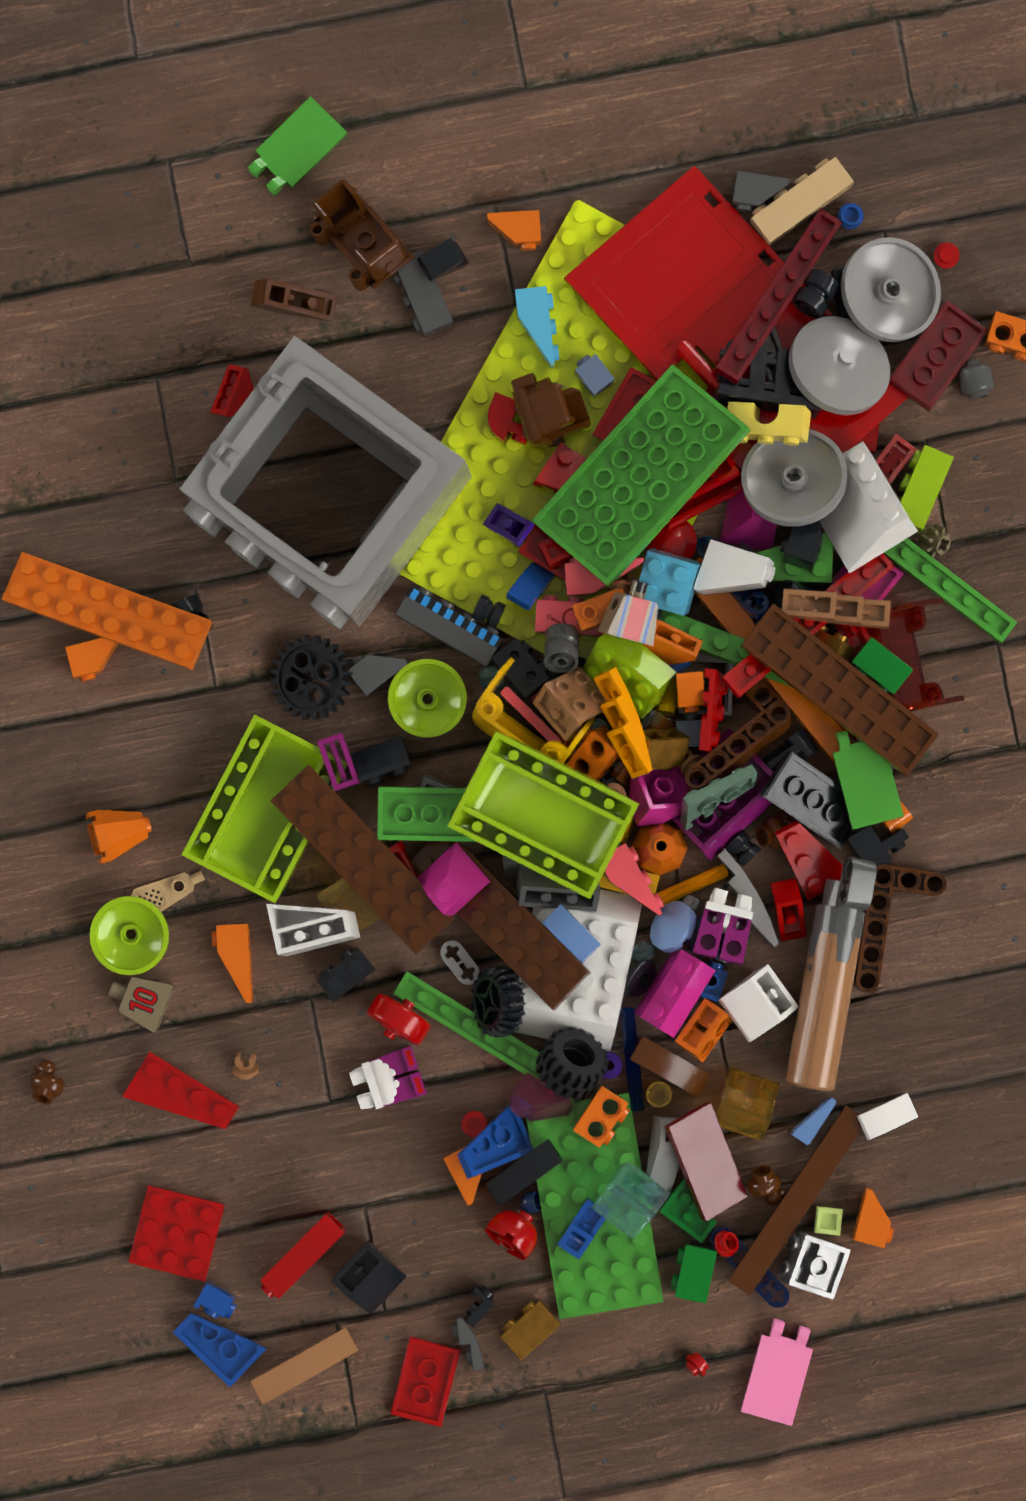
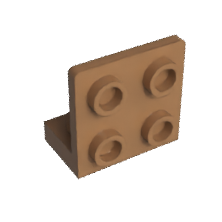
M578 667L545 683L533 704L562 738L568 741L575 736L584 721L603 712L600 705L606 702L594 681L581 667Z

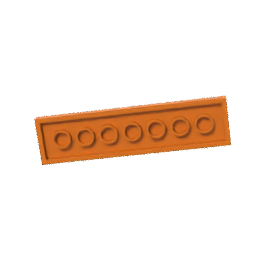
M21 552L2 597L4 602L192 671L212 625V621L24 552Z

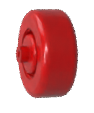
M380 993L376 995L367 1010V1015L386 1029L383 1035L391 1040L398 1036L414 1045H420L431 1028L427 1020L412 1010L415 1004L406 998L400 1003Z

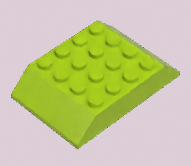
M254 714L182 856L276 903L296 869L309 841L277 809L271 800L308 765L334 790L320 748ZM327 752L337 783L339 784L341 776L333 754ZM341 759L345 771L348 764L346 761Z
M496 731L447 827L591 899L639 803L527 744Z

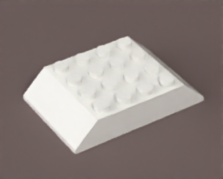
M600 889L597 911L568 910L601 943L583 962L591 973L556 1010H552L519 977V982L523 983L522 991L525 993L524 1002L526 1004L524 1005L525 1015L522 1016L523 1024H520L518 1031L514 1032L548 1039L553 1032L559 1031L560 1028L568 1030L569 1027H573L577 1031L582 1029L586 1034L593 1035L594 1039L602 1044L601 1048L606 1050V1052H610L617 1027L642 904L629 895ZM534 907L533 914L543 922L555 909Z

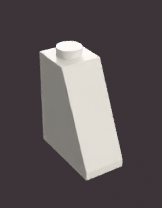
M710 540L693 589L698 594L710 595L766 588L767 582H771L775 574L774 562L768 557Z

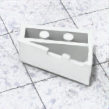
M266 904L277 955L291 956L360 938L355 912Z

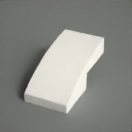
M908 1093L858 1115L857 1118L867 1140H871L918 1118V1115Z

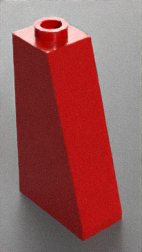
M328 1211L261 1278L260 1281L263 1283L261 1289L270 1298L276 1296L279 1299L347 1229Z

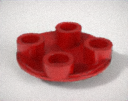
M688 521L669 530L665 525L646 546V551L654 548L691 559L697 546L696 533Z

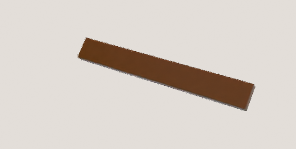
M847 1105L843 1107L728 1278L730 1283L749 1296L862 1130L857 1118L860 1114Z

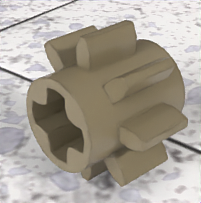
M935 524L934 527L927 526L919 534V547L933 558L935 554L942 556L950 547V533L945 532V527Z

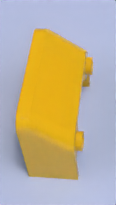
M510 658L498 671L479 698L472 712L473 723L492 738L496 731L565 764L570 754L596 719L592 717L588 720L569 747L555 740L546 743L505 713L501 699L493 693L515 661L513 658Z

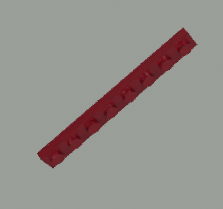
M822 208L819 209L714 371L735 385L738 383L842 223L840 220Z

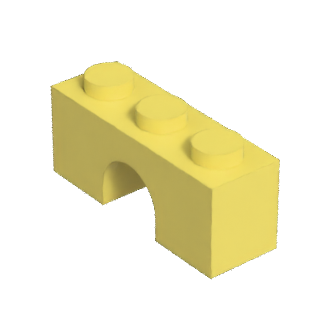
M728 401L727 410L751 430L740 443H748V440H758L757 442L760 444L771 445L773 441H783L785 445L798 446L799 442H808L811 411L806 406L779 404L776 419L769 424H761L759 421L760 409L754 403Z

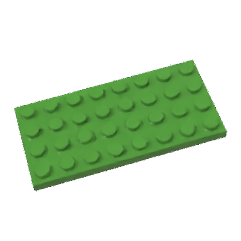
M672 364L531 521L610 588L751 430Z
M629 1092L616 1094L629 1103L626 1108L630 1111L622 1123L617 1121L612 1128L616 1133L609 1144H602L600 1148L573 1131V1128L592 1099L574 1101L573 1104L568 1102L525 1109L530 1142L533 1148L549 1139L564 1160L537 1180L559 1319L664 1302L647 1198L644 1194L645 1186ZM613 1099L606 1100L602 1105L603 1111L607 1114L615 1113L618 1108L617 1102ZM597 1121L590 1123L588 1126L589 1134L592 1136L601 1135L603 1125ZM589 1198L610 1213L581 1258L577 1259L557 1244L586 1199Z

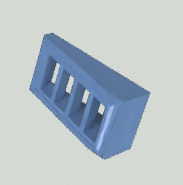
M831 1097L826 1099L794 1127L790 1134L806 1145L810 1144L836 1105V1100Z

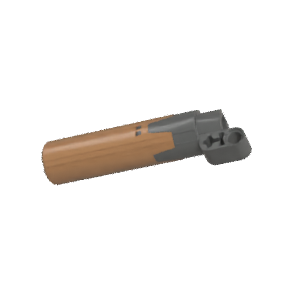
M847 857L842 867L840 881L826 879L822 904H816L785 1079L788 1084L821 1091L835 1090L866 914L862 910H867L871 904L877 867L874 861Z

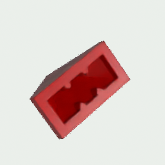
M228 365L210 411L211 413L228 418L237 413L254 390L247 368Z

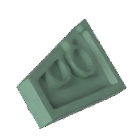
M753 765L746 768H737L723 779L717 778L700 790L694 789L688 792L683 797L680 820L685 831L693 827L691 821L703 814L706 818L714 813L713 810L720 802L729 803L756 785L757 771Z

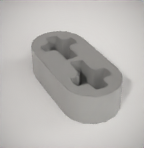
M448 941L444 943L440 950L443 961L462 984H473L474 980L478 979V973H480L476 963L459 942ZM450 945L452 948L457 946L459 948L457 955L461 961L457 963L453 957L446 958L447 946ZM461 963H464L468 969L471 967L475 969L473 973L475 978L470 981L469 978L463 979L461 977L464 973L459 966Z

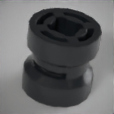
M482 594L471 618L478 621H485L487 619V624L496 628L506 604L501 602L493 604L490 597Z
M744 830L725 847L730 854H734L737 857V862L742 867L762 850L757 844H753L749 840V835Z

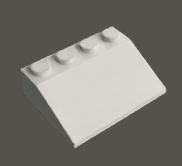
M863 441L843 453L848 476L846 491L838 506L826 517L819 520L849 573L918 532Z

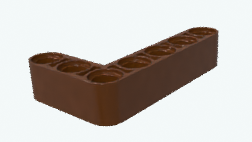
M763 678L741 696L757 715L688 769L685 774L688 792L694 789L700 790L717 778L723 779L729 776L734 770L742 767L791 726L790 708ZM760 695H765L769 697L764 702H759L756 700V698ZM776 714H784L786 716L779 721L773 719V716ZM756 730L765 731V734L760 737L752 735ZM736 746H743L745 748L740 753L732 751ZM716 762L725 764L721 769L712 768V765ZM696 778H701L704 780V782L701 785L696 786L691 784V782Z
M891 865L876 866L877 870L883 869L888 873V881L885 884H880L875 879L872 898L875 895L882 896L885 905L881 910H876L870 904L869 908L864 911L866 914L854 977V984L859 991L865 993L873 992L879 986L893 891L938 896L947 887V881L942 874ZM905 873H910L914 877V884L910 888L904 887L901 883V877ZM931 877H936L940 881V888L936 892L930 891L927 887V882ZM872 921L878 922L881 926V931L877 936H872L868 932V924ZM868 947H872L877 951V958L873 962H868L864 958V951ZM865 973L871 974L874 979L873 985L870 988H864L860 984V978Z

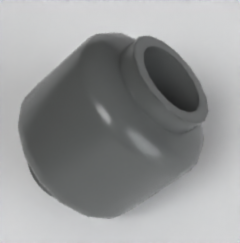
M981 360L966 362V367L958 372L962 394L969 396L970 400L990 396L989 392L994 389L991 367L987 364H981Z

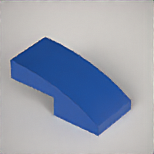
M532 562L513 584L506 598L529 611L537 598L543 595L555 575Z
M587 1198L557 1245L577 1259H580L610 1212Z

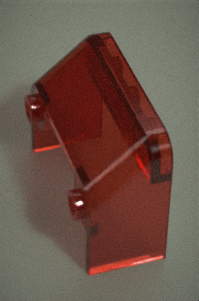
M942 597L914 601L891 608L889 629L865 627L870 638H874L913 669L910 676L893 696L895 700L912 713L964 701L963 695L944 698L942 688L938 683H925L914 632L921 631L926 625L925 608L943 603Z

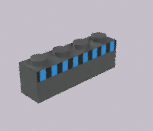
M418 586L416 590L411 587L397 610L396 617L487 668L502 643V638L498 637L500 632L488 625L485 629L476 624L477 620L471 618L472 616L464 612L461 616L454 612L455 606L443 599L440 602L430 598L432 593Z

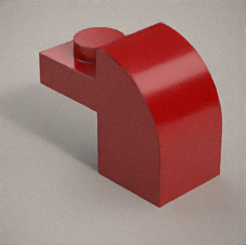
M495 392L488 409V426L492 435L503 444L507 436L511 435L512 441L526 445L527 441L522 430L524 426L513 422L516 416L515 400Z

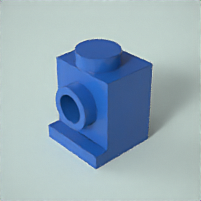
M709 961L708 966L716 970L713 976L717 982L714 986L707 984L700 997L719 1002L718 1000L720 999L728 972L723 971L724 965Z
M208 1281L193 1307L198 1309L202 1305L205 1307L203 1311L216 1319L218 1316L229 1319L237 1306L233 1303L236 1297Z

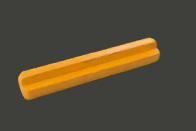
M720 864L660 891L658 895L663 905H666L728 877L729 872L724 864Z

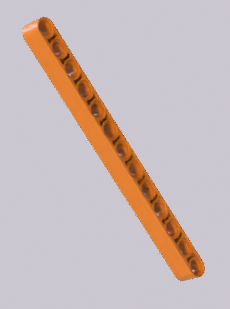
M698 557L695 560L698 562H703V560L700 557ZM696 591L694 592L725 632L746 639L756 626L730 592L701 595ZM763 677L788 705L790 712L835 765L832 753L839 751L835 733L843 731L840 726L794 688ZM901 801L904 817L881 822L892 835L913 819V816Z

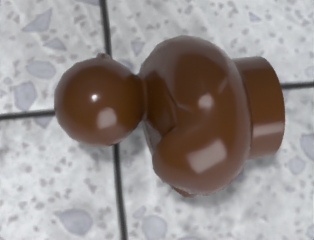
M779 811L777 817H768L764 820L762 826L756 829L758 843L763 847L768 846L772 849H781L774 832L794 822L795 819L783 811Z
M43 1060L38 1066H34V1070L38 1074H35L31 1079L32 1098L42 1104H51L53 1098L60 1096L64 1089L63 1079L53 1076L56 1068L50 1060Z
M768 1165L755 1167L752 1169V1177L748 1181L749 1193L754 1198L765 1196L767 1203L778 1205L786 1192L785 1189L780 1188V1177Z

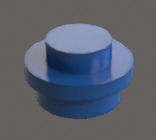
M854 203L843 205L837 214V219L842 222L841 226L849 230L859 227L864 217L862 209Z

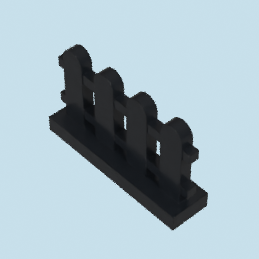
M734 340L727 343L725 350L721 349L719 351V358L724 356ZM762 345L749 365L748 379L740 378L736 385L720 374L717 376V383L720 384L714 391L713 398L720 404L728 405V401L754 403L762 411L775 413L779 411V404L804 405L811 411V419H815L821 411V408L809 401L798 387L790 386L789 349L783 348L779 350L776 358L767 357V349ZM766 365L775 367L773 383L765 382Z

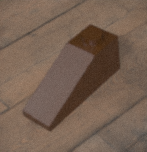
M266 278L255 280L251 306L277 313L333 322L338 296Z

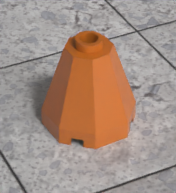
M95 810L85 814L86 820H92V824H88L87 828L95 856L101 855L102 857L97 860L99 865L111 862L148 838V832L152 831L148 816L143 817L142 812Z
M668 822L639 827L632 844L640 859L637 861L639 868L658 876L680 868L688 849L680 828ZM657 842L666 845L664 851L657 850Z

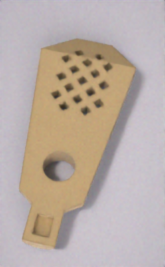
M201 870L192 875L183 872L136 888L131 896H141L143 899L145 897L148 901L151 899V903L162 912L193 892L194 885L204 881L205 878ZM177 881L183 882L184 888L182 891L175 890L174 885Z

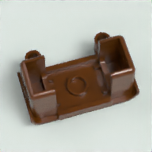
M340 180L314 201L313 206L318 214L314 217L315 223L310 226V234L319 246H325L332 241L354 267L349 271L348 277L356 290L363 291L369 286L375 290L415 258L374 209L361 197L354 186L351 187L346 180Z
M534 373L511 381L514 390L512 393L515 400L514 407L517 415L521 418L524 426L522 428L523 434L529 444L547 448L555 447L560 442L565 443V436L590 427L591 421L579 389L570 387L561 390V388H564L562 384L552 383L549 377L537 381Z

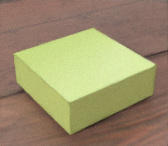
M816 1206L813 1232L840 1236L843 1209Z

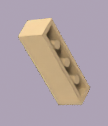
M836 157L830 161L828 158L822 160L815 166L816 171L810 176L807 173L803 174L794 181L796 186L789 191L786 189L781 190L773 197L774 202L768 206L762 204L752 212L754 216L751 218L750 223L769 246L773 245L817 213L820 208H824L853 186V179Z

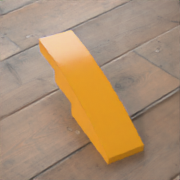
M614 667L600 673L593 679L606 700L600 707L613 728L606 734L630 776L634 779L652 771L639 716L628 689L617 668Z

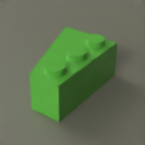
M826 533L822 534V547L813 572L784 563L783 552H780L781 546L755 553L768 557L774 562L775 574L772 581L767 582V584H778L786 579L814 586H830L832 583L833 544Z

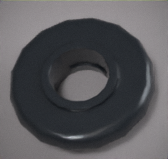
M645 959L631 968L625 984V990L629 996L638 997L649 989L656 977V966L653 961Z

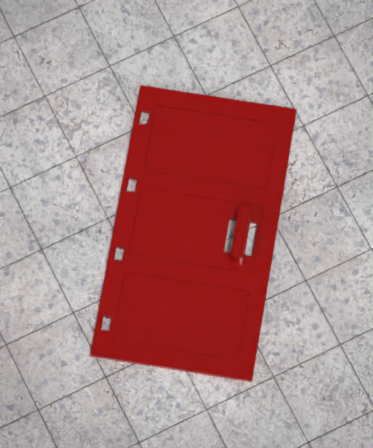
M694 165L566 275L564 280L657 381L672 364L676 366L681 360H684L708 386L705 391L713 397L714 391L720 384L717 383L718 373L714 371L695 348L697 347L717 367L722 359L719 358V351L721 349L725 350L727 343L736 338L785 262ZM709 192L720 203L714 208L704 198ZM762 251L774 261L769 267L758 257ZM792 300L775 325L782 347L789 350L800 330L806 324L815 320V318L809 317L798 310L792 303ZM828 309L823 314L825 317L834 316ZM749 366L741 378L748 379ZM889 384L880 400L867 411L854 415H840L821 409L815 419L810 418L809 429L820 432L830 438L843 454L869 434L904 403L908 397ZM721 404V405H723L726 409L728 408V405H726V404ZM760 410L759 421L761 424H769L776 419L778 413ZM748 440V443H739L730 453L736 467L741 472L748 452L758 440Z

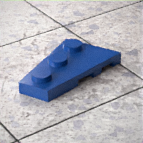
M515 1102L509 1104L457 1154L467 1179L522 1157L534 1149Z
M193 1312L173 1331L229 1387L267 1349V1347Z

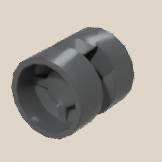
M559 623L550 626L546 630L544 664L548 670L563 674L571 672L577 667L579 632L574 626Z

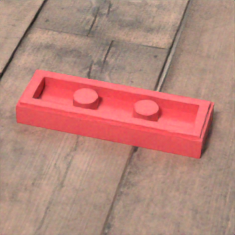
M505 687L500 692V695L547 742L555 740L562 743V739L509 687Z

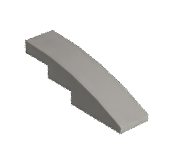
M724 849L716 857L734 875L727 884L737 894L752 897L751 911L754 913L751 925L772 947H776L779 943L759 894L743 869Z

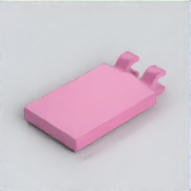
M774 1318L769 1336L761 1334L740 1411L792 1426L813 1348L806 1346L811 1329L799 1325L795 1340L783 1337L781 1335L785 1322Z

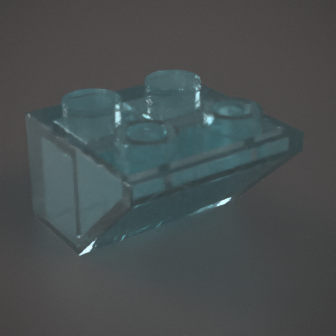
M627 1161L620 1165L591 1208L629 1237L635 1239L656 1215L670 1192Z

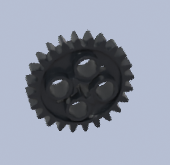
M304 635L303 640L301 638H294V644L286 643L287 651H278L282 657L281 660H273L278 668L270 670L272 674L276 675V679L271 680L270 683L277 684L278 687L272 693L281 695L277 703H286L284 711L293 710L292 716L299 717L301 715L302 720H309L310 717L312 720H319L320 715L322 718L329 717V711L331 713L338 712L335 704H345L341 697L350 696L345 687L353 685L352 682L347 680V676L352 675L353 672L346 671L345 668L351 662L342 660L346 652H337L338 644L330 645L329 638H324L321 641V636L314 635L313 638H311V635ZM304 654L308 657V664L306 666L302 663ZM327 664L331 669L329 677H326L324 674V668ZM294 667L302 673H311L312 678L325 681L331 687L328 688L321 682H312L310 677L293 672L292 668ZM295 678L298 680L299 686L296 691L293 689L292 686L293 680ZM316 689H319L321 692L319 701L314 696Z

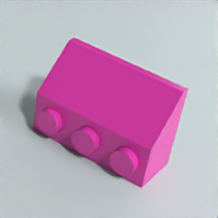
M682 949L670 953L634 1013L674 1038L716 970Z

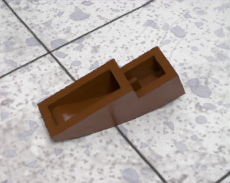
M641 1036L629 1057L631 1061L695 1097H698L710 1075L644 1036Z

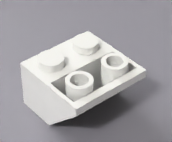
M768 964L753 971L718 1000L749 1043L783 1021L799 1007Z

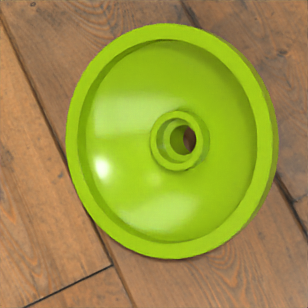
M434 659L416 660L404 666L393 678L388 692L389 709L396 723L406 732L422 738L438 737L452 730L461 720L467 704L466 688L460 675L448 664ZM425 695H431L433 697V701L431 704H425L423 702V697Z
M123 896L106 903L96 913L90 927V944L96 958L107 969L122 975H137L153 968L164 956L169 943V928L162 912L150 901L136 896ZM129 929L135 930V938L128 937L127 931Z

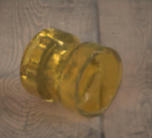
M654 1081L647 1086L645 1097L652 1106L662 1108L670 1103L672 1091L665 1082Z

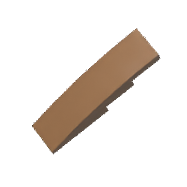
M784 589L782 611L792 618L889 629L891 601L864 599L861 596L837 595L836 592Z
M345 1327L252 1379L249 1383L259 1402L263 1405L352 1355L358 1349Z

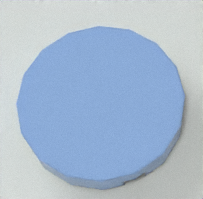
M673 901L661 908L662 914L656 915L650 928V938L653 945L663 952L672 953L680 950L684 946L682 943L686 939L689 940L693 935L696 926V915L691 910V907L682 901Z

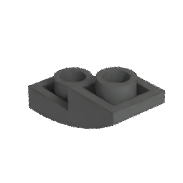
M457 1316V1323L452 1324L454 1339H459L460 1345H471V1348L466 1349L468 1365L473 1364L474 1371L483 1370V1356L477 1338L464 1317Z

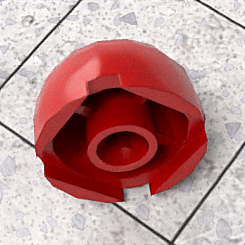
M504 1210L496 1214L484 1229L494 1243L498 1246L501 1243L509 1249L506 1251L507 1253L522 1261H525L531 1255L537 1244L538 1236L536 1228L532 1224L533 1218L523 1210L519 1213L513 1210Z

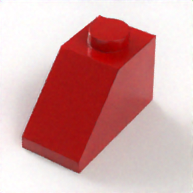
M796 878L770 883L781 942L807 937L803 903Z

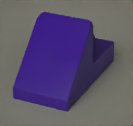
M498 503L483 523L487 529L505 538L516 548L520 547L534 526L532 522Z

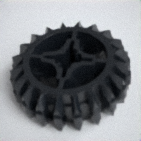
M494 966L483 969V972L478 973V979L474 980L475 988L471 989L473 993V998L471 999L473 1008L471 1010L475 1013L474 1020H478L477 1026L482 1029L483 1034H488L495 1038L513 1035L514 1031H518L519 1025L523 1024L522 1016L525 1015L524 1005L526 1003L524 1002L525 993L522 991L523 983L519 982V976L512 969H508V967Z

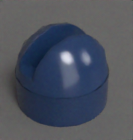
M536 1191L522 1195L520 1198V1208L526 1213L540 1212V1198Z

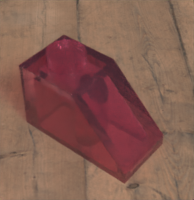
M529 1073L524 1076L509 1095L512 1112L518 1117H525L530 1121L568 1116L572 1112L571 1098L565 1099L563 1095H555L552 1089L548 1090L545 1087L546 1083L541 1082Z

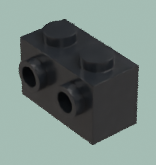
M515 638L494 655L492 661L501 669L510 658L515 660L505 676L526 700L549 680L547 674L550 671L541 660L536 662L530 654L533 650L524 640L519 642Z
M351 948L340 957L343 962L335 968L330 964L319 973L322 978L317 982L333 1002L376 970L361 949L355 952Z

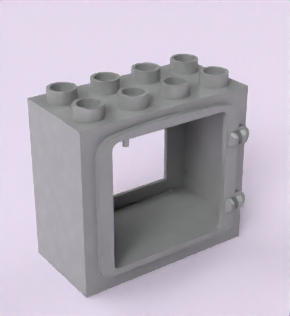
M294 335L267 373L261 377L258 385L216 441L210 445L209 450L180 487V490L190 500L183 509V512L194 523L213 537H216L222 527L226 528L231 534L225 543L232 548L231 550L255 568L259 566L264 558L268 559L274 565L267 574L274 579V582L297 599L300 598L306 588L316 595L310 606L321 617L341 630L348 619L358 627L363 624L472 478L465 459ZM306 408L310 409L408 481L337 576H329L324 572L328 567L325 562H322L317 567L234 506L235 502Z

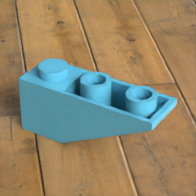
M546 286L515 289L518 321L549 367L555 368V361L559 360L558 345H553L552 335L556 334L555 319H550L549 309H554L552 293H547Z

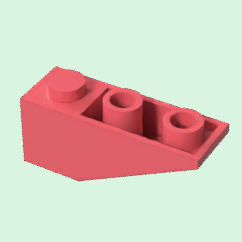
M637 556L619 578L642 565L644 558H638ZM570 558V563L564 564L566 597L594 595L606 587L604 583L575 558Z
M626 843L617 847L604 871L609 882L656 915L662 914L660 908L664 907L658 893L652 894L648 886L652 882L645 869L640 871L636 863L640 859L634 847L628 848Z

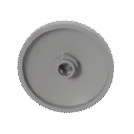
M885 237L866 243L848 259L841 278V295L848 315L863 332L875 339L887 342L908 340L923 332L932 323L938 312L941 287L936 269L926 254L908 241Z
M836 316L815 319L800 330L791 344L789 368L796 386L809 401L825 411L840 415L862 413L873 407L887 390L890 380V364L883 346L878 339L863 332L850 319Z
M809 429L808 442H799L798 446H788L783 444V441H773L771 445L757 442L748 452L741 472L743 492L751 508L765 520L783 526L808 525L826 517L842 500L848 480L846 462L839 447L824 434Z

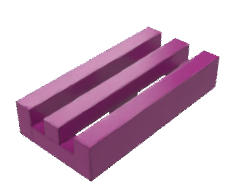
M343 733L317 741L334 791L360 783ZM336 740L340 741L352 780L348 781L334 742ZM325 744H330L343 783H337L324 746Z

